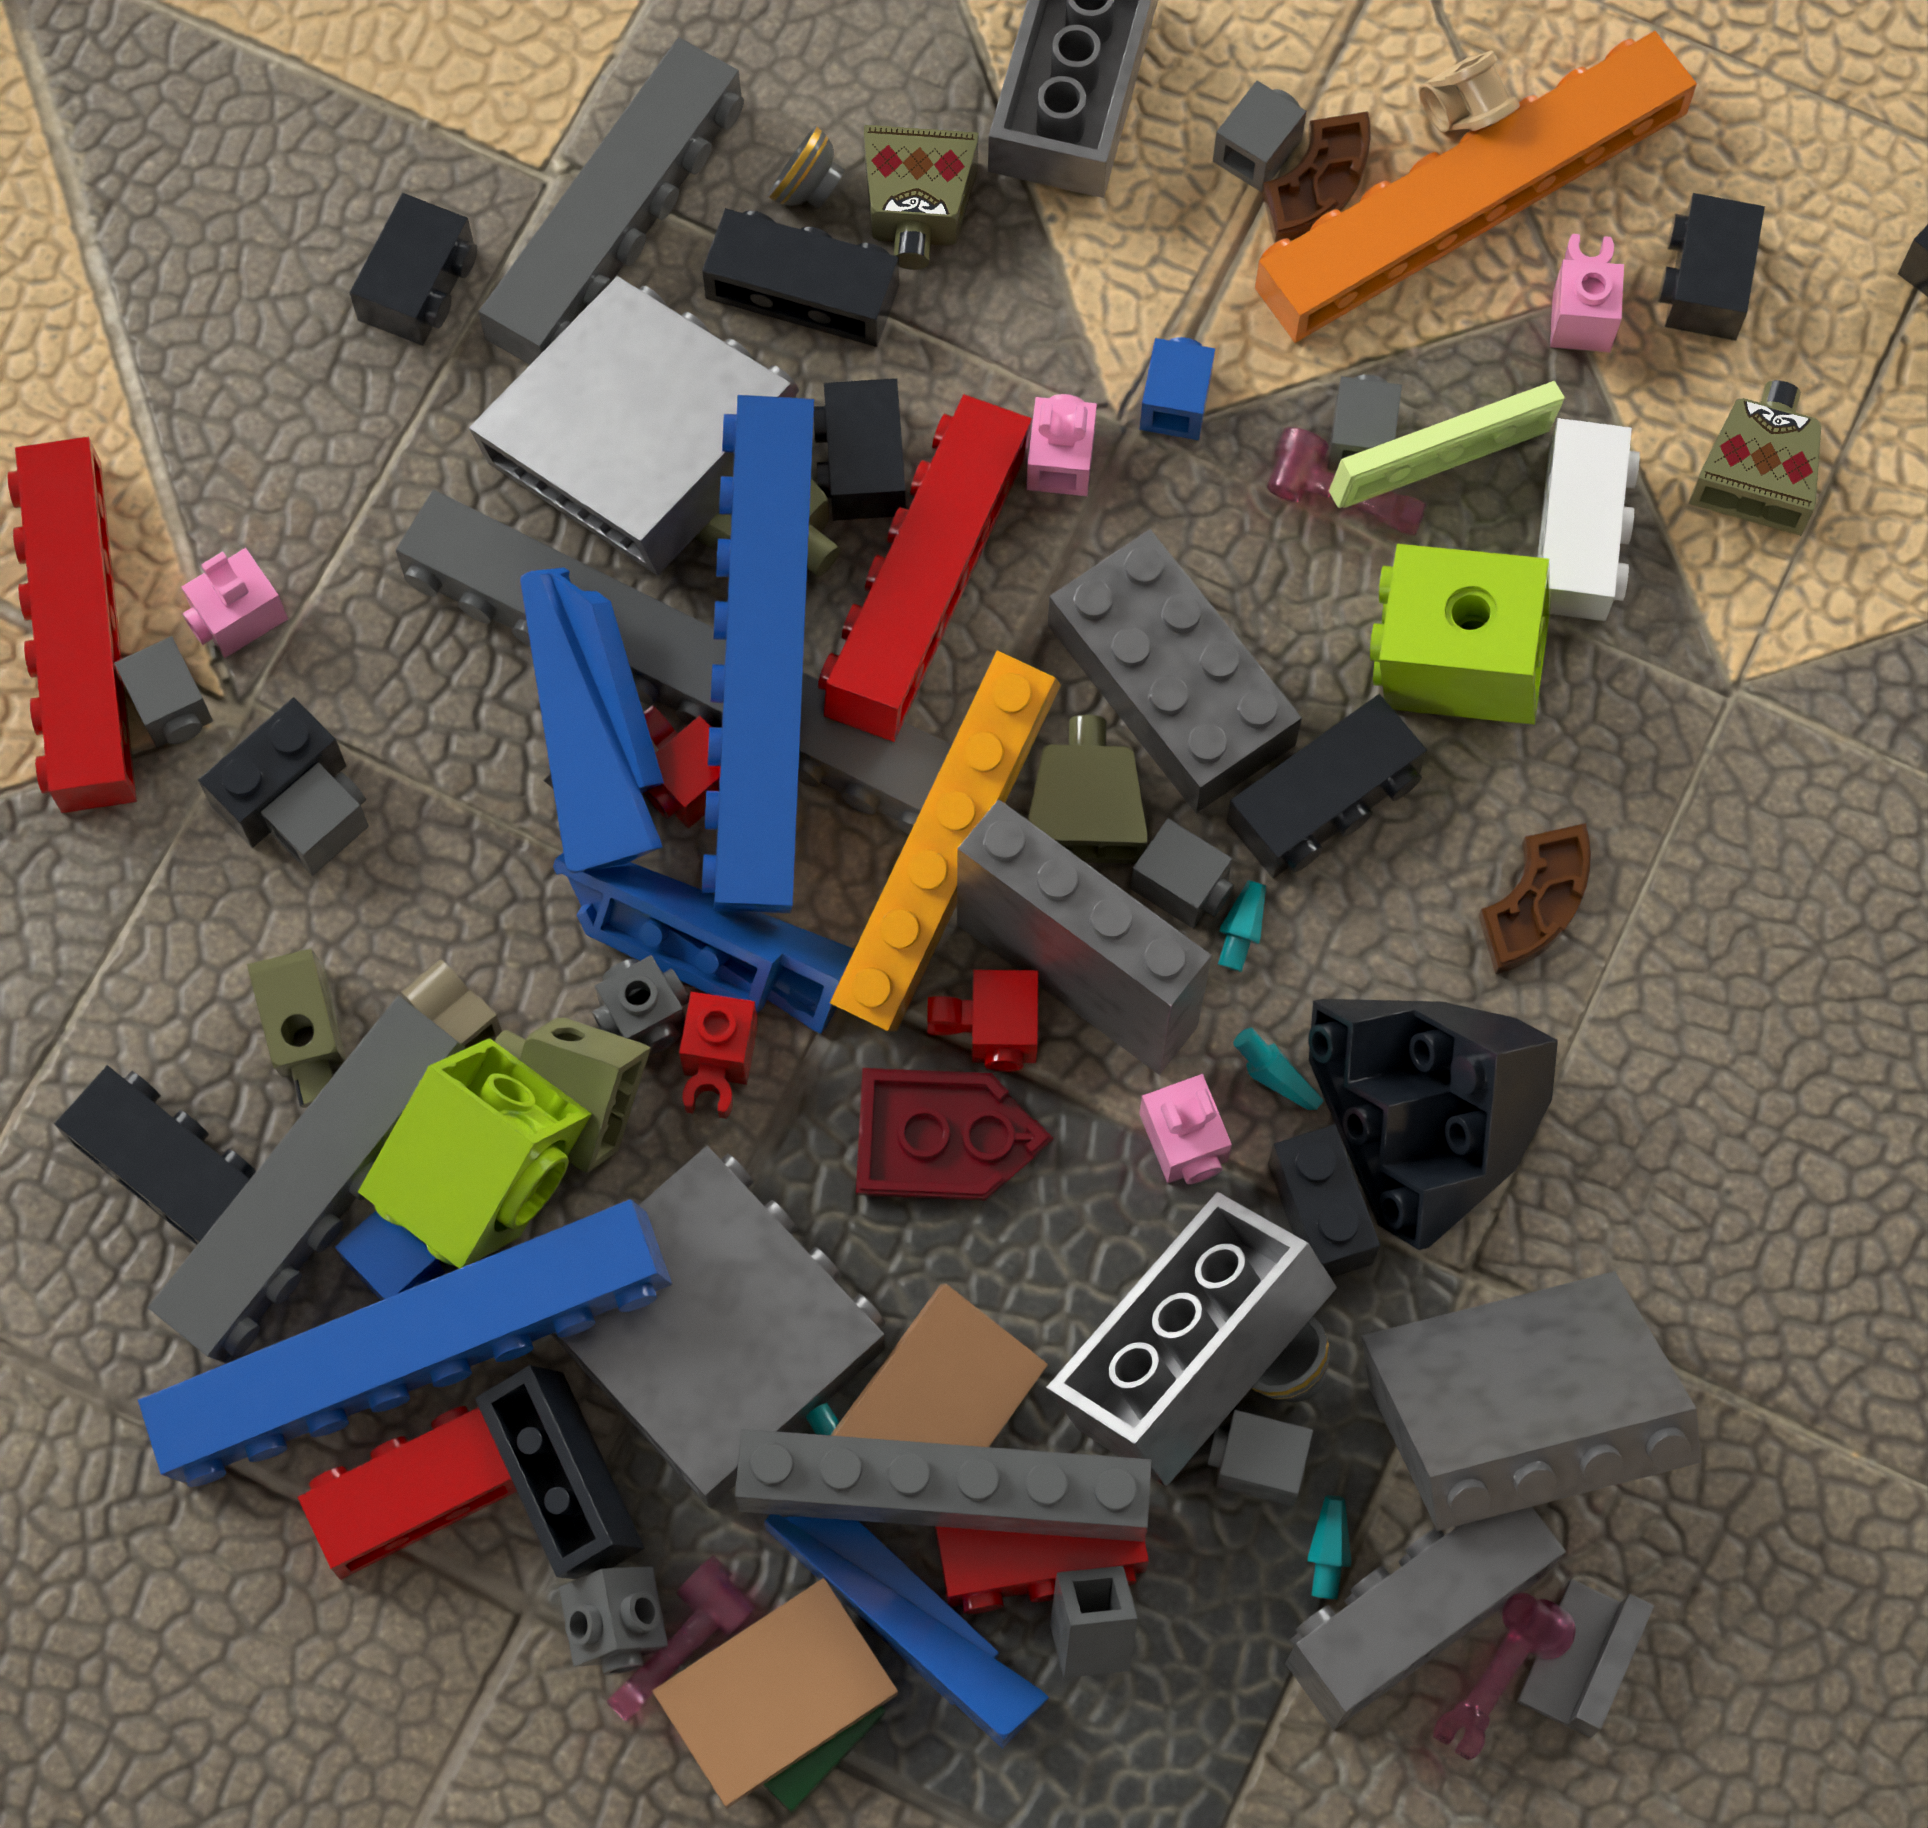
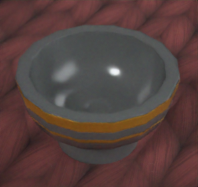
M817 126L808 133L793 153L770 189L768 198L789 206L801 205L807 201L816 209H819L830 196L844 174L845 169L833 161L835 156L833 145L827 135Z
M1313 1316L1252 1386L1255 1392L1276 1400L1300 1402L1311 1398L1319 1391L1328 1369L1330 1345L1323 1326Z

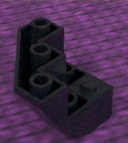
M1319 999L1313 1001L1311 1029L1308 1035V1061L1378 1226L1418 1250L1429 1248L1516 1171L1552 1101L1558 1040L1517 1018L1442 1001Z

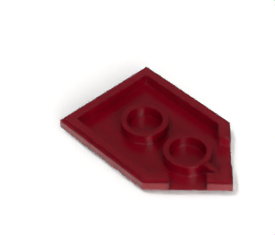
M862 1068L856 1195L986 1201L1053 1141V1137L1036 1119L1033 1120L992 1073Z

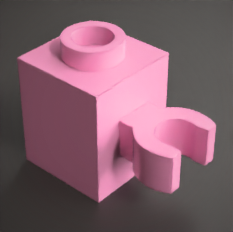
M1572 234L1553 291L1550 347L1611 352L1622 319L1624 264L1611 263L1614 253V243L1611 237L1603 238L1598 256L1588 257L1580 251V234Z
M1066 394L1054 395L1050 398H1035L1027 468V490L1079 496L1088 495L1097 403L1084 402L1076 396Z
M246 548L228 559L224 552L219 553L201 564L204 571L202 575L182 586L191 607L182 613L184 619L202 645L212 640L224 658L288 620L278 593Z
M1203 1074L1142 1096L1139 1114L1167 1184L1182 1178L1185 1179L1186 1184H1195L1205 1181L1222 1171L1221 1164L1228 1162L1232 1144Z

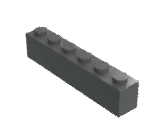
M680 37L677 38L478 311L486 340L524 362L531 364L612 282L624 264L630 266L637 260L644 248L648 230L657 218L664 220L674 208L681 184L689 173L695 175L704 167L711 152V143L722 128L730 129L737 121L744 105V99L741 97L739 70Z
M398 995L147 1308L207 1357L225 1363L231 1355L238 1357L245 1352L260 1331V1326L257 1324L259 1319L272 1303L279 1305L293 1293L302 1278V1274L298 1270L314 1250L320 1253L332 1244L343 1228L344 1222L340 1218L356 1198L360 1201L365 1199V1197L358 1193V1190L428 1066L466 1048Z
M741 1429L735 1499L739 1512L1144 1542L1148 1528L1152 1459Z

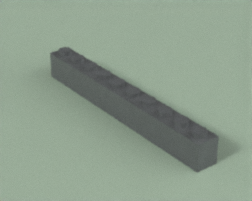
M434 489L432 490L396 548L404 579L410 586L431 597H435L439 592L457 601L459 608L464 613L479 622L488 624L493 619L511 628L513 635L517 639L531 647L520 578L523 574L530 571L564 567L570 571L569 578L572 584L582 591H597L611 601L640 702L652 705L656 700L676 710L677 717L687 725L698 716H701L711 727L722 728L723 703H712L710 699L712 664L725 665L726 640L713 639V627ZM803 672L798 780L813 787H818L820 783H823L841 792L843 800L858 811L873 815L877 810L897 820L899 828L909 835L952 745L906 722L903 723L895 742L824 717L826 691L818 689L819 679Z

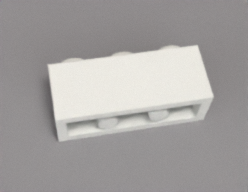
M1557 419L1549 444L1537 556L1549 558L1550 614L1606 621L1613 601L1624 600L1629 564L1618 563L1620 544H1629L1634 522V508L1624 506L1626 488H1635L1640 461V452L1629 451L1632 430L1630 427Z

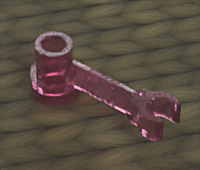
M1296 427L1285 428L1275 449V455L1278 460L1267 484V489L1275 496L1291 502L1301 501L1305 490L1326 498L1330 497L1333 500L1329 489L1335 474L1321 469L1329 450L1328 443L1318 435ZM1386 492L1354 504L1352 507L1376 516L1380 522L1388 524L1399 532L1415 536L1424 516L1423 511L1426 504L1410 496Z
M712 1555L676 1592L695 1613L682 1625V1629H678L677 1634H674L672 1639L668 1640L667 1647L658 1650V1653H655L642 1668L638 1669L608 1699L607 1704L625 1722L629 1721L654 1695L652 1690L663 1684L675 1672V1669H678L679 1665L683 1664L684 1660H687L689 1655L693 1654V1650H697L698 1645H702L718 1627L729 1637L757 1608L729 1580L733 1573L715 1555Z
M1527 1593L1515 1594L1507 1600L1502 1610V1620L1510 1632L1497 1650V1655L1493 1657V1661H1490V1666L1486 1668V1672H1483V1677L1479 1679V1683L1474 1686L1467 1699L1457 1703L1453 1711H1449L1439 1718L1434 1727L1433 1738L1445 1745H1449L1457 1731L1465 1727L1464 1737L1458 1743L1455 1753L1469 1761L1481 1752L1485 1744V1731L1490 1723L1488 1716L1528 1653L1531 1652L1542 1659H1555L1562 1656L1571 1647L1576 1634L1574 1619L1556 1603L1547 1599L1537 1600Z

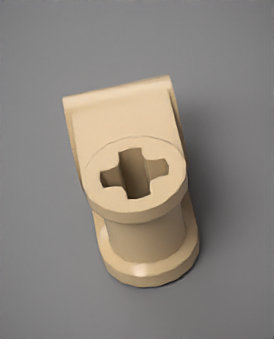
M1488 51L1477 56H1469L1419 86L1418 94L1422 108L1428 119L1437 129L1442 132L1469 128L1472 131L1479 130L1503 119L1519 108L1520 104L1517 98L1509 97L1494 67L1497 61L1494 51Z

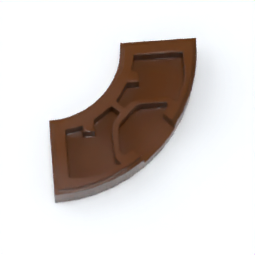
M1368 111L1310 120L1308 129L1309 147L1303 159L1287 174L1264 182L1262 194L1274 243L1286 238L1292 241L1310 231L1312 225L1321 216L1332 210L1337 209L1341 211L1350 201L1361 182L1367 164L1371 140Z
M1586 823L1525 836L1522 843L1524 870L1520 882L1504 899L1480 910L1479 919L1495 974L1512 970L1539 956L1563 934L1572 921L1586 890L1590 872L1591 850Z

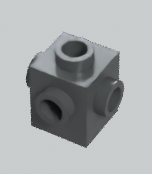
M652 955L639 962L636 959H627L614 965L605 972L602 977L603 981L595 985L600 1007L593 1010L592 1014L601 1030L651 1047L649 1055L668 1048L683 1034L685 1017L682 1006L689 1003V997L674 970L671 968L662 973ZM650 996L646 1003L638 1006L634 1005Z
M653 1567L600 1569L559 1587L565 1618V1630L569 1640L573 1667L602 1665L604 1675L626 1673L643 1667L642 1656L668 1646Z

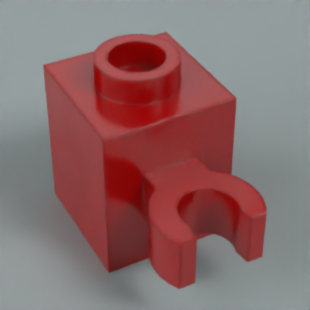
M652 705L643 713L664 783L644 792V794L663 817L669 819L675 814L689 829L705 815L706 791H719L720 766H708L709 727L711 726L701 716H698L682 731L677 733L664 715Z
M973 970V1000H961L947 996L928 997L927 1034L954 1035L961 1032L972 1033V1063H985V1067L989 1070L1000 1072L1017 1071L1024 1067V1063H1036L1038 971Z
M698 992L690 993L679 1051L684 1075L693 1076L685 1084L682 1094L686 1113H694L696 1099L701 1093L712 1091L720 1097L718 1102L719 1118L727 1119L733 1108V1096L728 1082L744 1085L748 1083L758 1029L755 1001Z

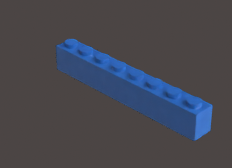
M738 395L736 414L723 415L722 452L734 453L733 477L721 476L719 514L731 515L730 539L718 538L716 577H729L728 601H715L713 639L726 640L725 665L712 664L710 699L712 703H723L722 728L709 727L708 766H720L719 791H706L705 829L717 830L716 855H703L702 893H714V910L791 913L793 906L814 399Z
M629 1199L138 1399V1403L160 1474L182 1483L186 1482L189 1487L201 1486L222 1478L226 1475L225 1466L247 1457L250 1462H258L285 1452L288 1448L286 1441L308 1432L311 1437H320L337 1432L349 1424L347 1417L370 1407L372 1412H382L396 1408L410 1400L409 1391L429 1383H433L434 1387H444L460 1382L472 1374L470 1367L493 1357L496 1362H506L524 1356L534 1349L532 1342L555 1332L558 1337H567L581 1333L595 1325L594 1316L618 1307L620 1312H629L645 1307L657 1299L656 1291L671 1286L672 1282L647 1212L632 1199Z

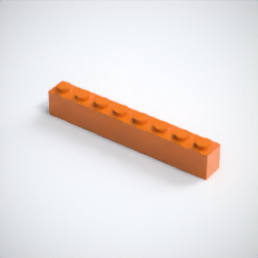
M1656 31L1651 32L1636 42L1634 39L1624 40L1607 54L1605 60L1588 70L1585 67L1572 70L1550 92L1539 98L1536 95L1524 98L1519 102V108L1507 117L1491 126L1475 131L1470 130L1463 136L1457 146L1441 155L1438 152H1432L1424 156L1411 168L1407 175L1393 183L1382 181L1374 185L1362 196L1360 202L1343 212L1336 209L1324 214L1312 225L1310 231L1293 241L1286 238L1271 245L1259 260L1255 290L1294 343L1686 115L1697 83Z

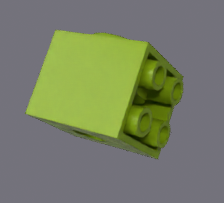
M1397 544L1394 565H1383L1381 570L1379 603L1383 604L1382 624L1374 623L1370 642V661H1374L1373 686L1383 687L1384 699L1393 710L1535 725L1551 613L1549 558Z
M486 1039L428 1066L359 1188L358 1193L375 1205L377 1213L383 1219L392 1224L403 1226L426 1243L428 1251L435 1258L444 1263L455 1265L460 1269L480 1260L522 1235L529 1221L542 1209L560 1184L567 1170L568 1154L592 1113L492 1039Z

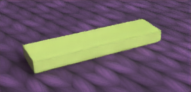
M1552 381L1343 458L1339 463L1329 493L1338 508H1346L1550 431L1565 397L1556 382Z

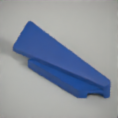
M563 567L527 572L521 576L520 582L565 866L570 873H580L624 865L662 848L660 837L642 793L663 784L664 781L612 603L597 591H582L572 584L569 578L570 571Z
M564 853L555 858L553 868L556 874H563L568 877L582 906L576 915L587 936L639 961L652 955L662 972L672 968L680 981L707 994L755 1001L757 1013L764 1008L766 1001L769 1000L820 1034L827 1028L837 1009V1006L830 1004V1001L855 950L854 948L761 912L714 910V894L702 893V889L632 862L614 867L570 873L565 866Z
M770 1514L764 1520L765 1529L815 1577L819 1580L824 1578L834 1594L952 1706L955 1704L1002 1749L1048 1701L1049 1697L1041 1689L997 1661L999 1652L859 1521L803 1516L782 1517L776 1514Z

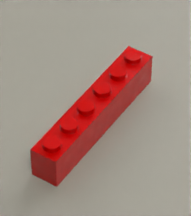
M963 394L953 416L943 414L932 443V448L936 449V453L931 463L922 460L915 472L910 488V495L915 497L909 510L899 507L891 523L887 542L892 544L886 558L876 555L871 564L865 582V591H868L869 594L863 606L854 603L848 612L841 638L846 640L840 655L830 653L823 665L818 681V689L826 691L824 717L895 742L1027 456L1032 418Z
M89 436L15 447L17 470L9 471L7 478L12 505L14 508H21L22 526L13 528V541L19 564H26L28 583L19 584L18 591L24 620H32L34 640L24 642V654L29 676L31 678L37 677L39 697L30 699V714L35 734L37 736L43 735L45 755L36 756L35 759L40 791L42 794L50 793L61 813L137 802L125 684L114 664L122 659L101 461Z

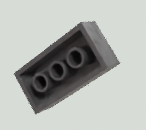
M1027 0L989 133L988 172L1104 198L1158 0Z
M1151 529L1049 596L1048 627L1196 814L1296 745L1302 717Z
M1216 1192L1046 1388L1080 1432L1119 1457L1152 1459L1151 1477L1167 1487L1337 1287L1308 1242L1223 1194Z
M1533 1507L1455 1526V1529L1446 1535L1441 1530L1437 1531L1436 1527L1405 1550L1407 1554L1398 1561L1401 1568L1390 1575L1384 1566L1379 1567L1351 1589L1352 1594L1345 1599V1603L1348 1606L1335 1614L1330 1606L1327 1605L1296 1628L1298 1633L1291 1638L1294 1648L1285 1665L1333 1730L1550 1572L1566 1551Z

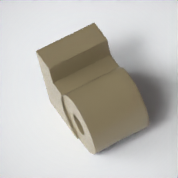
M441 959L400 991L404 1000L452 1036L466 1049L489 1038L494 1041L502 1032L497 1015L481 997H477L471 989L469 990L458 975Z

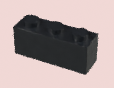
M725 208L702 269L705 298L878 347L899 288V257L890 255L884 248L875 244L860 243L855 245L833 239L828 233L818 228L802 227L798 229L776 223L772 218L758 211L749 210L741 213Z
M1379 693L1232 798L1226 822L1272 878H1275L1289 867L1294 873L1298 872L1323 851L1321 844L1334 834L1340 832L1345 837L1364 825L1373 814L1370 808L1389 796L1392 801H1396L1409 793L1422 779L1419 773L1421 772L1427 749Z
M106 1065L54 1123L71 1145L197 1246L257 1171L231 1149H228L220 1156L206 1145L204 1141L209 1136V1133L184 1111L179 1110L172 1117L155 1104L161 1095L137 1073L131 1071L123 1078Z
M529 1365L475 1397L556 1577L579 1579L600 1569L612 1568L645 1549L563 1372Z

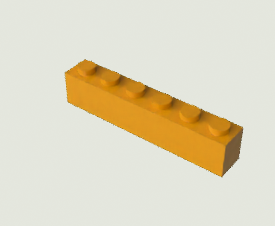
M998 650L996 651L832 996L830 1004L886 1031L897 1032L957 905V848L998 799L1003 803L1006 802L1061 686L1055 677Z

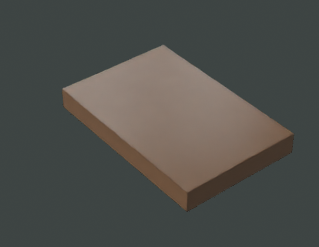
M941 1284L830 1436L989 1447L1048 1364L949 1285Z
M824 1578L652 1690L726 1809L898 1695V1690Z

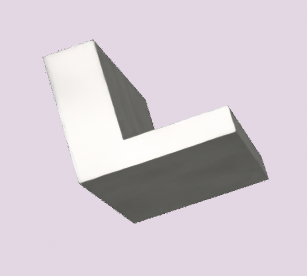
M1571 1579L1517 1703L1592 1738L1601 1730L1654 1605L1631 1594H1628L1622 1602H1619Z

